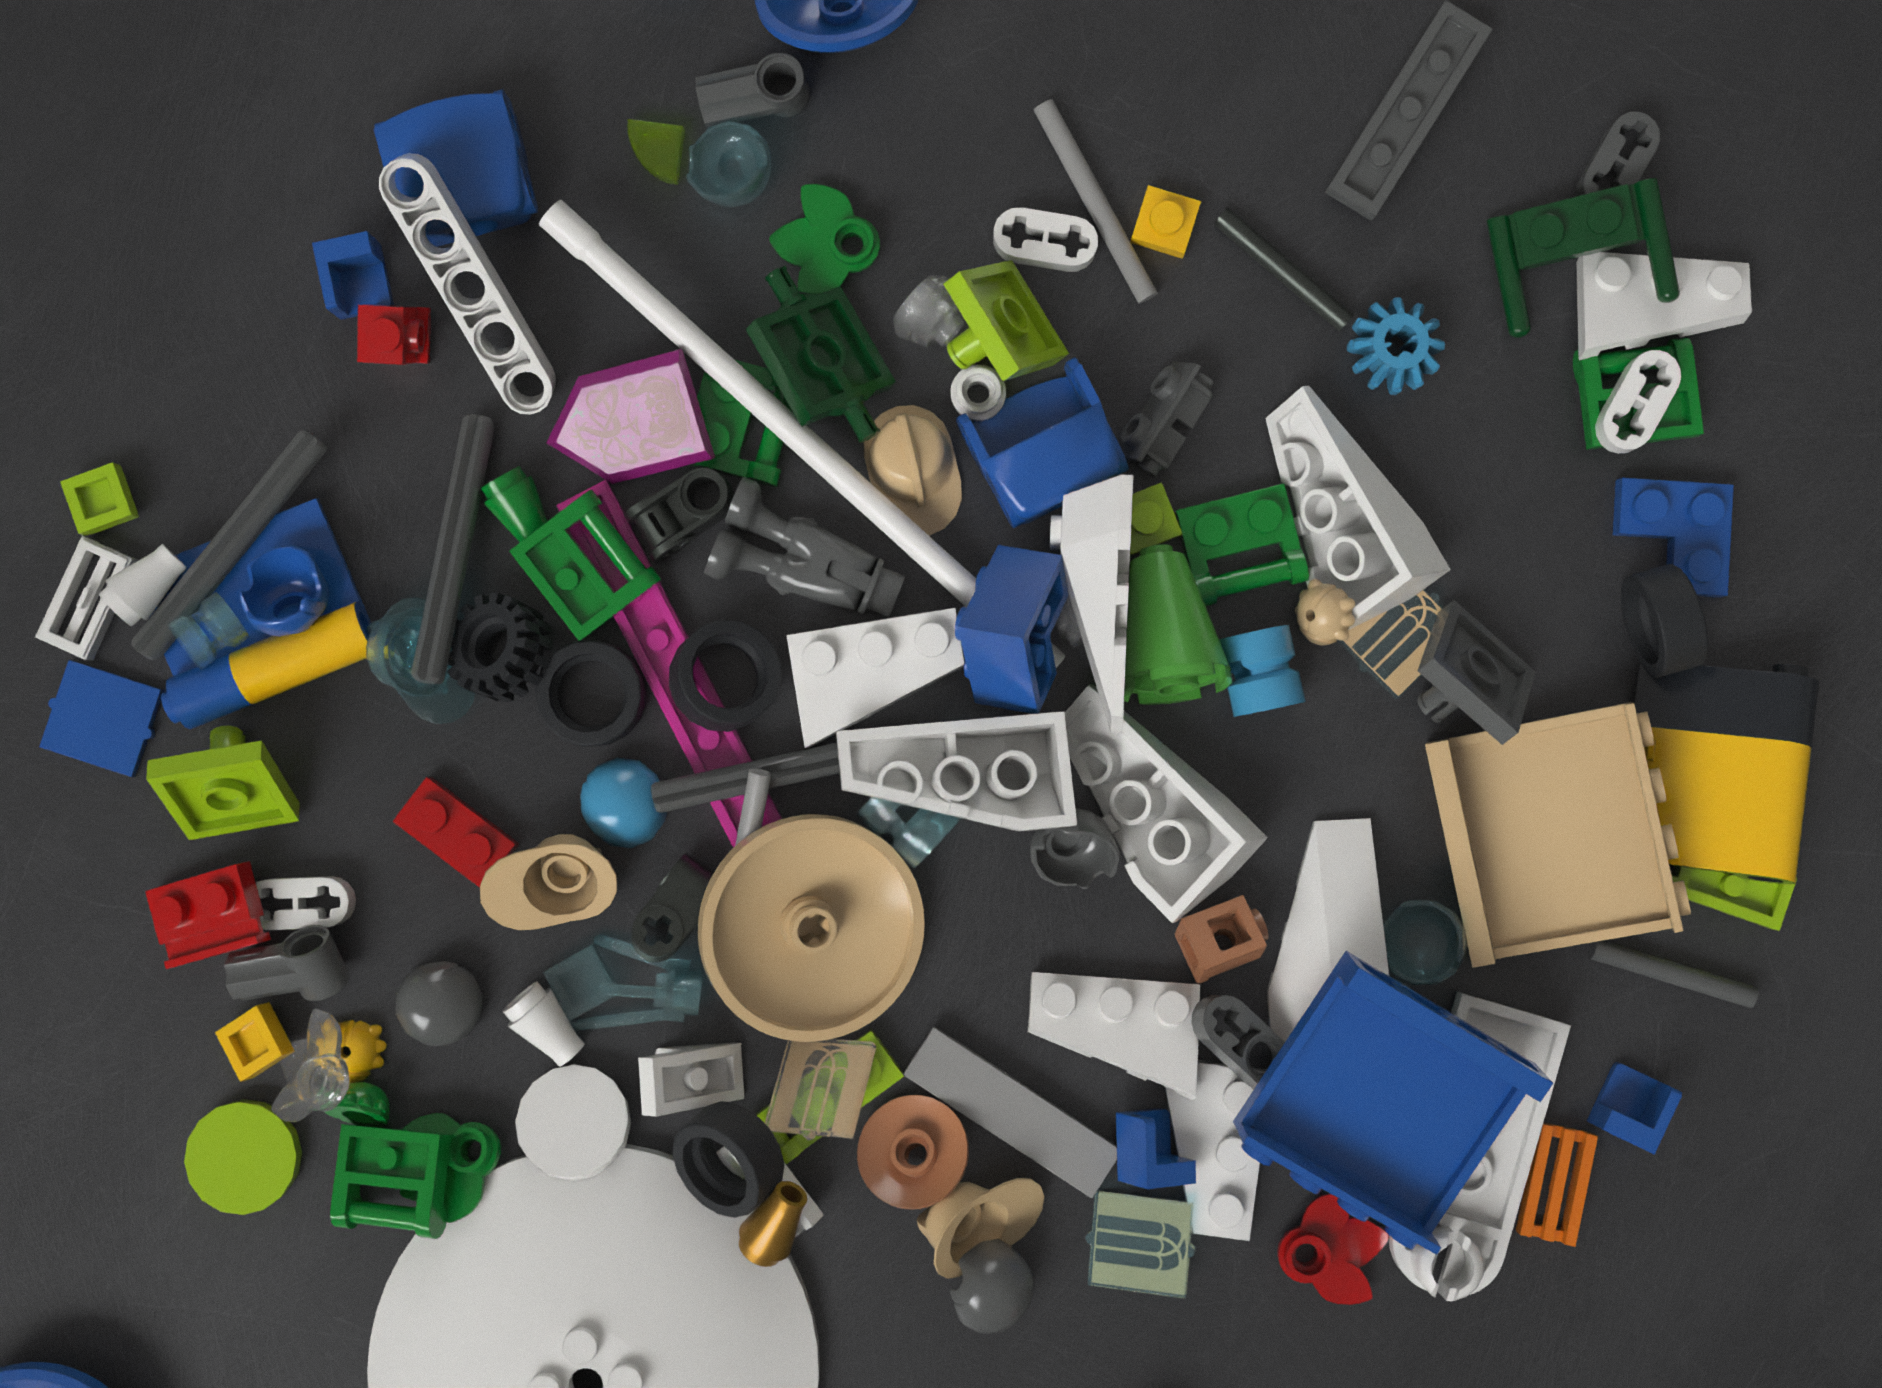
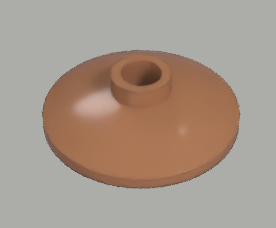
M923 1095L898 1097L878 1108L866 1122L859 1137L857 1148L859 1171L870 1191L880 1200L891 1206L911 1210L932 1206L947 1197L961 1181L969 1157L967 1134L958 1116L941 1101ZM919 1146L925 1147V1160L919 1165H911L909 1163L911 1150Z

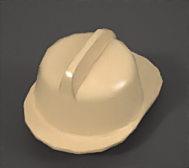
M915 405L896 406L881 413L874 421L881 432L864 442V458L870 483L929 536L945 529L957 515L962 501V488L951 437L943 421L931 411Z
M558 834L548 837L535 848L515 852L498 859L486 871L480 884L481 904L488 916L500 925L516 930L540 929L599 915L611 905L617 893V875L610 861L602 855L600 848H595L586 839L573 834Z
M1016 1178L988 1190L971 1182H959L957 1187L947 1197L923 1211L917 1218V1225L935 1249L934 1266L937 1273L947 1279L960 1277L962 1275L959 1266L960 1258L982 1241L1000 1239L1009 1245H1013L1023 1238L1034 1226L1043 1209L1045 1196L1040 1184L1030 1178Z

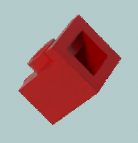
M380 304L358 305L357 362L397 365L430 363V307Z

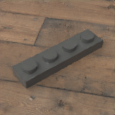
M1445 0L1325 193L1372 221L1493 28Z

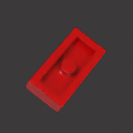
M426 777L392 821L479 888L486 871L498 859L512 854L519 845L516 840L433 777Z

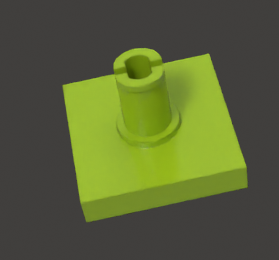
M1012 260L959 271L943 284L969 325L968 329L947 344L948 354L959 368L965 370L987 356L1002 381H1006L1053 366L1069 354Z
M219 726L211 730L209 750L157 758L147 762L146 780L188 840L299 821L300 802L262 740L246 743L243 731L235 726Z

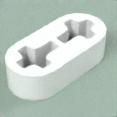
M1011 208L998 217L993 230V244L997 253L1004 260H1012L1013 263L1077 272L1086 268L1093 261L1098 247V235L1092 224L1077 216L1028 208ZM1014 223L1025 224L1026 234L1043 237L1042 241L1027 239L1023 241L1022 248L1011 247V238L1002 235L1003 231H1012ZM1075 231L1080 233L1079 241L1087 244L1088 249H1079L1076 257L1065 256V246L1048 243V238L1066 240L1069 232Z
M1651 350L1634 358L1624 368L1595 424L1596 437L1600 444L1608 451L1617 454L1628 453L1644 445L1651 438L1680 384L1681 370L1674 357L1664 351ZM1655 365L1659 368L1657 378L1663 382V385L1653 387L1642 397L1639 393L1646 382V377L1639 371L1646 370ZM1631 407H1634L1637 411L1630 422V427L1637 431L1636 435L1630 434L1620 439L1616 436L1619 426L1612 422L1613 418L1619 419L1630 411Z
M340 877L273 878L256 882L260 899L269 897L270 889H273L274 898H292L293 908L275 911L273 919H271L269 910L263 909L264 916L260 917L263 930L301 929L310 925H321L327 928L342 924L350 918L355 910L356 897L354 890L348 882ZM325 886L329 887L331 896H339L340 907L331 909L330 917H326L325 908H306V898L324 895Z

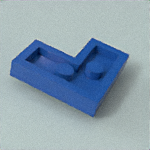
M1620 478L1615 481L1613 535L1668 539L1666 565L1673 564L1680 568L1691 581L1697 596H1728L1734 485Z

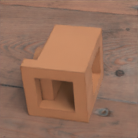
M1244 895L1181 918L1174 934L1197 984L1208 981L1210 977L1259 959L1267 947L1265 941L1269 937L1262 915L1256 908L1250 910ZM1215 936H1227L1232 942V947L1220 950Z

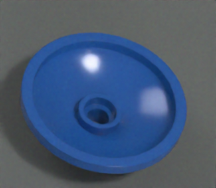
M755 0V5L764 27L782 42L812 52L839 53L869 46L888 36L908 19L919 0Z

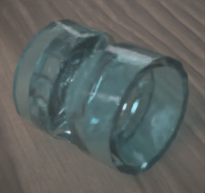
M872 797L857 815L879 836L890 834L893 837L892 847L913 869L962 819L917 808L918 811L905 824L899 815L894 812L901 805L900 803Z

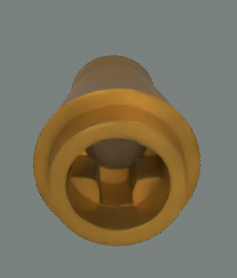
M790 1181L779 1182L774 1191L740 1225L739 1248L750 1262L763 1267H771L790 1255L801 1213L808 1200L806 1192L799 1185Z

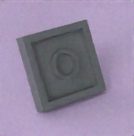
M1452 600L1438 612L1417 670L1433 684L1429 689L1418 695L1417 702L1419 708L1425 715L1434 708H1437L1438 710L1432 713L1430 717L1436 723L1444 722L1450 714L1460 708L1503 745L1519 733L1536 672L1460 604Z

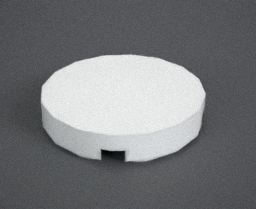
M574 1064L552 1069L535 1080L520 1101L515 1123L518 1144L533 1165L551 1177L575 1181L596 1176L605 1170L606 1166L612 1163L616 1156L620 1155L627 1144L631 1118L628 1101L614 1080L596 1068Z

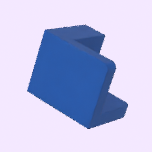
M368 231L312 243L324 303L328 311L340 320L357 317L358 305H394L382 246Z
M1615 1062L1587 1118V1122L1655 1155L1682 1097V1092L1622 1063Z
M1154 1108L1116 1112L1118 1181L1144 1189L1196 1184V1160L1171 1154L1170 1113L1168 1110Z

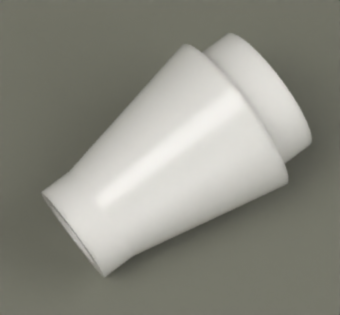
M161 544L154 552L106 579L105 582L108 586L98 595L123 621L132 627L141 618L145 621L149 619L176 579L187 567L164 544Z
M537 981L518 994L503 1010V1013L510 1020L508 1027L552 1058L559 1067L571 1060L585 1045L577 1036L552 989L544 990Z

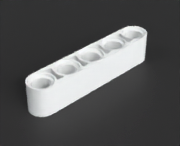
M408 153L397 157L383 168L379 177V190L383 200L504 402L510 409L520 414L531 415L540 412L548 405L555 389L556 375L552 365L435 166L429 159L419 154ZM410 167L421 175L424 182L421 196L408 197L397 189L395 174L398 168ZM436 219L449 224L455 235L452 247L438 248L430 243L425 233L428 221ZM463 271H470L479 275L485 286L484 295L475 299L463 296L456 287V275ZM493 322H502L508 325L515 337L514 344L506 348H498L492 345L486 338L485 326ZM522 372H531L542 380L544 391L537 396H525L516 389L514 377Z

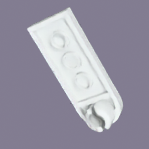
M1458 991L1451 1011L1452 1014L1536 1063L1553 1082V1085L1541 1103L1527 1094L1525 1095L1432 1232L1441 1246L1440 1251L1447 1248L1448 1245L1438 1284L1432 1275L1438 1254L1432 1253L1419 1244L1414 1249H1409L1389 1235L1391 1255L1402 1273L1412 1283L1428 1291L1433 1297H1436L1438 1292L1446 1301H1456L1482 1290L1494 1280L1502 1267L1571 1025Z

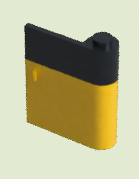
M1640 662L1635 709L1636 713L1647 711L1652 728L1654 745L1644 747L1648 769H1660L1666 794V802L1656 803L1660 825H1672L1679 858L1668 860L1669 866L1733 873L1735 876L1743 879L1766 883H1796L1819 681L1808 676V668L1793 664H1775L1771 672L1701 665L1655 678L1645 670Z

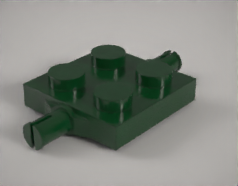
M786 266L773 270L765 277V280L769 283L781 306L777 311L755 319L746 329L748 335L802 427L827 416L845 415L859 442L868 441L881 432V430L875 424L864 403L869 398L887 391L896 382L841 286L822 294H800L787 272Z

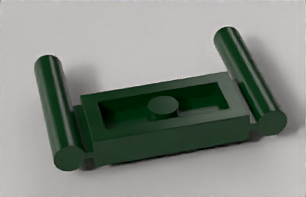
M1649 178L1638 181L1635 184H1625L1517 211L1511 215L1493 217L1486 221L1508 332L1512 337H1524L1531 330L1520 270L1522 269L1528 270L1645 240L1657 299L1662 303H1671L1680 295L1657 178Z

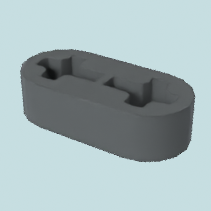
M1628 112L1620 116L1606 130L1582 172L1576 186V197L1597 192L1599 186L1592 181L1598 182L1610 169L1617 172L1610 184V188L1638 182L1660 142V130L1655 120L1648 114L1641 112ZM1630 129H1635L1639 133L1636 142L1641 146H1637L1626 158L1619 156V153L1625 144L1626 138L1621 134L1627 133Z

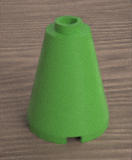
M1167 544L1152 545L1139 551L1140 556L1133 559L1129 566L1124 701L1128 702L1132 693L1138 694L1139 704L1142 705L1191 701L1202 698L1200 687L1215 683L1216 693L1225 690L1232 684L1231 667L1185 555L1181 552L1173 551V547Z

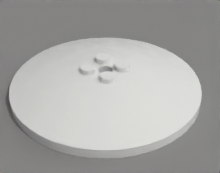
M626 1144L620 1155L616 1156L613 1162L606 1166L605 1170L594 1177L575 1181L551 1177L533 1165L526 1155H522L495 1167L491 1173L485 1176L483 1197L472 1213L456 1222H447L443 1234L438 1239L422 1238L415 1234L399 1257L385 1285L375 1314L369 1344L368 1388H574L573 1374L583 1368L596 1371L601 1376L603 1388H819V1339L813 1308L804 1281L792 1256L789 1255L786 1259L779 1261L771 1267H763L750 1262L739 1248V1228L750 1214L733 1218L719 1215L702 1205L687 1190L676 1170L673 1155L659 1150Z

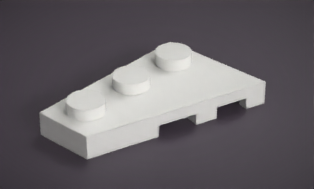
M1032 972L1028 1017L1029 1033L1089 1058L1096 1057L1127 1070L1126 1073L1145 1081L1149 1079L1193 1101L1197 1097L1198 1037L1193 1031L1191 1021L1192 1012L1200 1001V984Z

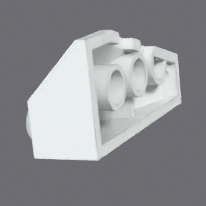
M1302 386L1265 418L1281 482L1290 487L1297 515L1293 519L1297 535L1302 536L1310 567L1308 568L1309 580L1306 581L1307 587L1312 579H1318L1323 584L1336 585L1337 589L1341 588L1349 598L1355 601V607L1352 609L1355 623L1349 626L1348 630L1410 600L1451 570L1422 520L1310 386Z
M1089 684L1065 712L1069 756L1083 784L1089 785L1104 815L1102 819L1108 824L1128 863L1124 866L1132 882L1171 923L1177 922L1232 878L1268 838L1223 793L1125 711L1123 712L1122 733H1111L1096 686Z
M1064 711L836 732L841 789L844 791L1015 831L1077 825Z

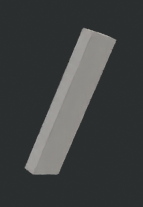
M936 1026L932 1027L903 1072L905 1077L1090 1198H1093L1117 1160L1116 1144Z

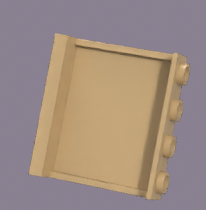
M1633 702L1522 723L1519 733L1503 745L1487 731L1431 741L1425 744L1472 968L1495 964L1496 959L1666 929H1672L1674 933L1683 931L1680 916L1691 915L1688 895L1684 881L1673 882L1668 860L1679 858L1672 825H1660L1656 803L1666 802L1664 784L1659 768L1648 769L1644 747L1654 745L1652 728L1647 711L1636 713Z

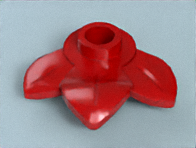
M1327 1193L1317 1197L1306 1207L1300 1226L1290 1229L1283 1235L1277 1250L1279 1264L1285 1274L1294 1281L1312 1283L1319 1294L1328 1302L1353 1305L1369 1301L1373 1297L1372 1290L1360 1267L1366 1265L1382 1250L1388 1242L1389 1236L1382 1228L1370 1220L1363 1222L1355 1217H1349V1213L1337 1203L1338 1198ZM1303 1244L1314 1246V1255L1307 1262H1300L1296 1260L1295 1256L1296 1250Z

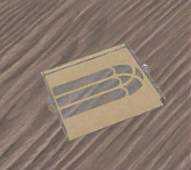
M837 1038L816 1042L788 1040L765 1124L772 1132L802 1134L806 1140H812L815 1136L853 1139L877 1046L871 1041L840 1040Z

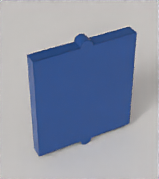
M68 660L56 698H51L48 702L52 710L39 747L129 777H135L147 741L155 737V730L152 729L161 702V693L164 690L74 660Z

